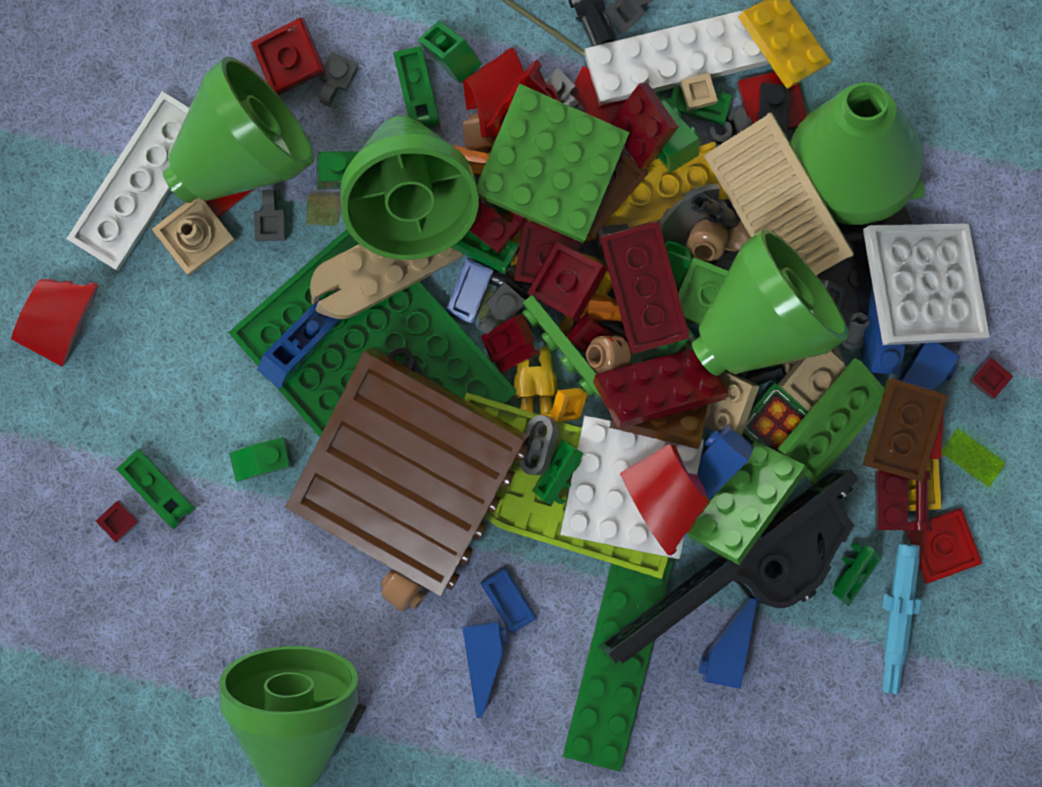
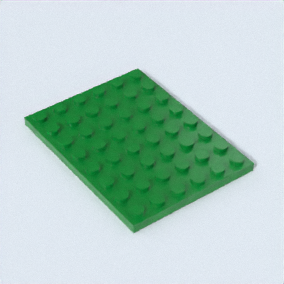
M347 229L228 332L257 366H259L263 354L312 306L310 282L317 267L359 244ZM420 281L351 318L341 319L281 389L275 386L319 437H321L363 352L370 348L386 356L392 350L399 347L408 349L413 354L425 378L465 399L468 392L505 404L516 394V389ZM329 291L321 295L320 298L323 300L336 293V291ZM403 354L398 355L394 359L406 367L410 363L409 357Z

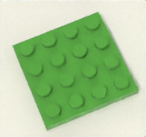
M519 84L478 180V196L483 200L583 243L589 233L629 132Z

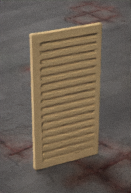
M768 113L756 123L704 155L751 238L764 228L773 231L801 256L815 275L847 257L853 256L852 249L773 113Z

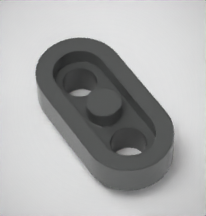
M537 415L528 423L526 434L529 437L525 444L530 447L523 460L519 462V465L524 473L538 476L544 474L550 467L559 434V426L554 418ZM547 427V434L545 436L544 430ZM539 456V457H540V460H539V463H538V465H537L536 459H537V457Z

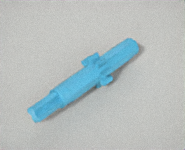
M898 543L891 595L884 594L882 608L889 611L884 648L885 671L882 691L888 694H900L903 665L906 664V656L908 654L913 613L920 614L922 600L915 597L920 546L914 544Z

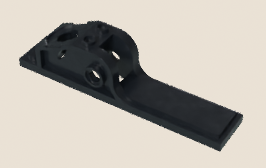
M832 470L821 478L816 485H812L777 512L740 565L719 555L598 647L614 663L620 661L624 664L732 581L737 584L747 597L757 599V602L774 608H787L795 605L800 600L805 602L811 599L817 593L816 588L824 582L832 567L829 564L842 541L845 542L854 527V524L835 498L841 499L853 490L852 485L859 479L852 470ZM769 564L768 571L766 572V565Z

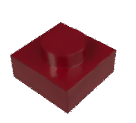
M990 357L987 358L969 381L990 399H995L1014 376Z
M117 500L96 520L98 525L115 543H118L140 523L120 500Z

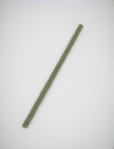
M502 0L585 57L584 50L512 0Z

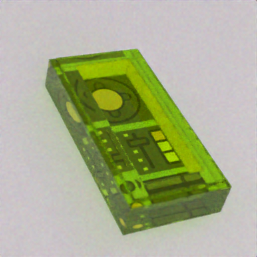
M956 429L941 452L943 456L986 487L991 486L1006 465L1003 460L960 429Z

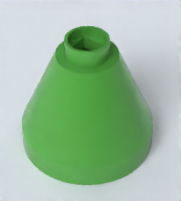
M224 57L205 73L168 155L170 166L163 171V177L172 192L182 201L192 203L197 198L208 201L292 180L314 162V152L302 126L270 85L243 62L233 57Z
M862 82L844 89L808 114L795 130L791 140V146L837 223L863 225L884 220L897 213L910 201L919 184L924 164V150L920 136L891 95L877 84Z
M406 116L392 117L377 128L346 168L340 186L342 217L351 236L367 250L391 259H421L449 249L469 231L476 218L479 206L475 175L465 156L429 128Z
M764 228L746 241L740 248L699 326L701 336L692 342V347L703 366L713 375L719 376L726 370L737 374L827 354L848 339L849 332L833 298L808 264L779 235Z
M281 646L262 649L244 655L233 661L222 672L219 679L221 713L264 786L312 787L320 780L358 704V673L352 663L344 657L320 648Z

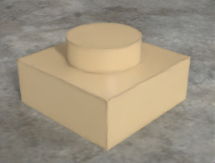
M710 73L681 80L680 85L688 111L717 103L718 100Z

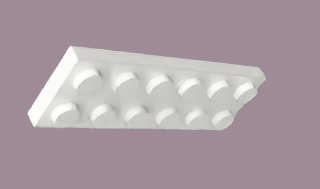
M745 10L585 48L584 50L600 106L628 99L639 83H648L655 93L680 86V82L683 79L710 73L712 79L765 66L769 62L738 18Z
M163 91L160 93L66 238L67 240L115 270H120L171 191L164 180L163 171L170 166L168 155L189 107Z

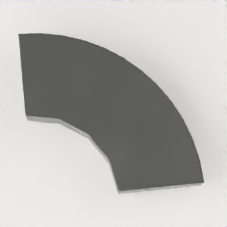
M717 183L700 186L685 193L679 202L671 209L668 208L659 221L664 243H667L668 240L673 242L686 241L690 229L696 222L705 217V215L692 210L691 207L695 206L691 205L692 198L697 193H703L711 199H719L720 188Z

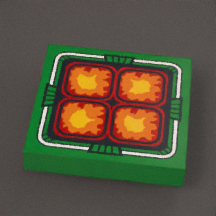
M772 382L752 406L743 435L753 443L757 441L781 453L778 448L809 411L777 383Z

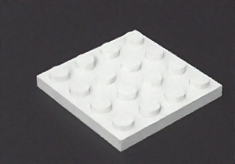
M969 224L870 225L863 229L883 345L976 341L990 337Z
M584 416L578 449L584 454L579 467L572 475L560 535L680 559L684 537L677 545L675 554L667 555L642 518L620 473L665 446L672 444L676 446L687 472L697 474L704 440H701L699 449L609 428L610 420Z

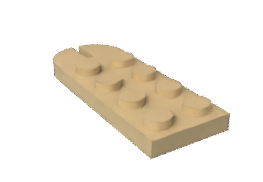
M358 244L317 267L310 282L311 303L313 305L318 302L320 296L329 291H336V293L319 301L315 310L320 314L336 319L351 318L461 260L463 254L449 248L426 258L398 260L380 256Z

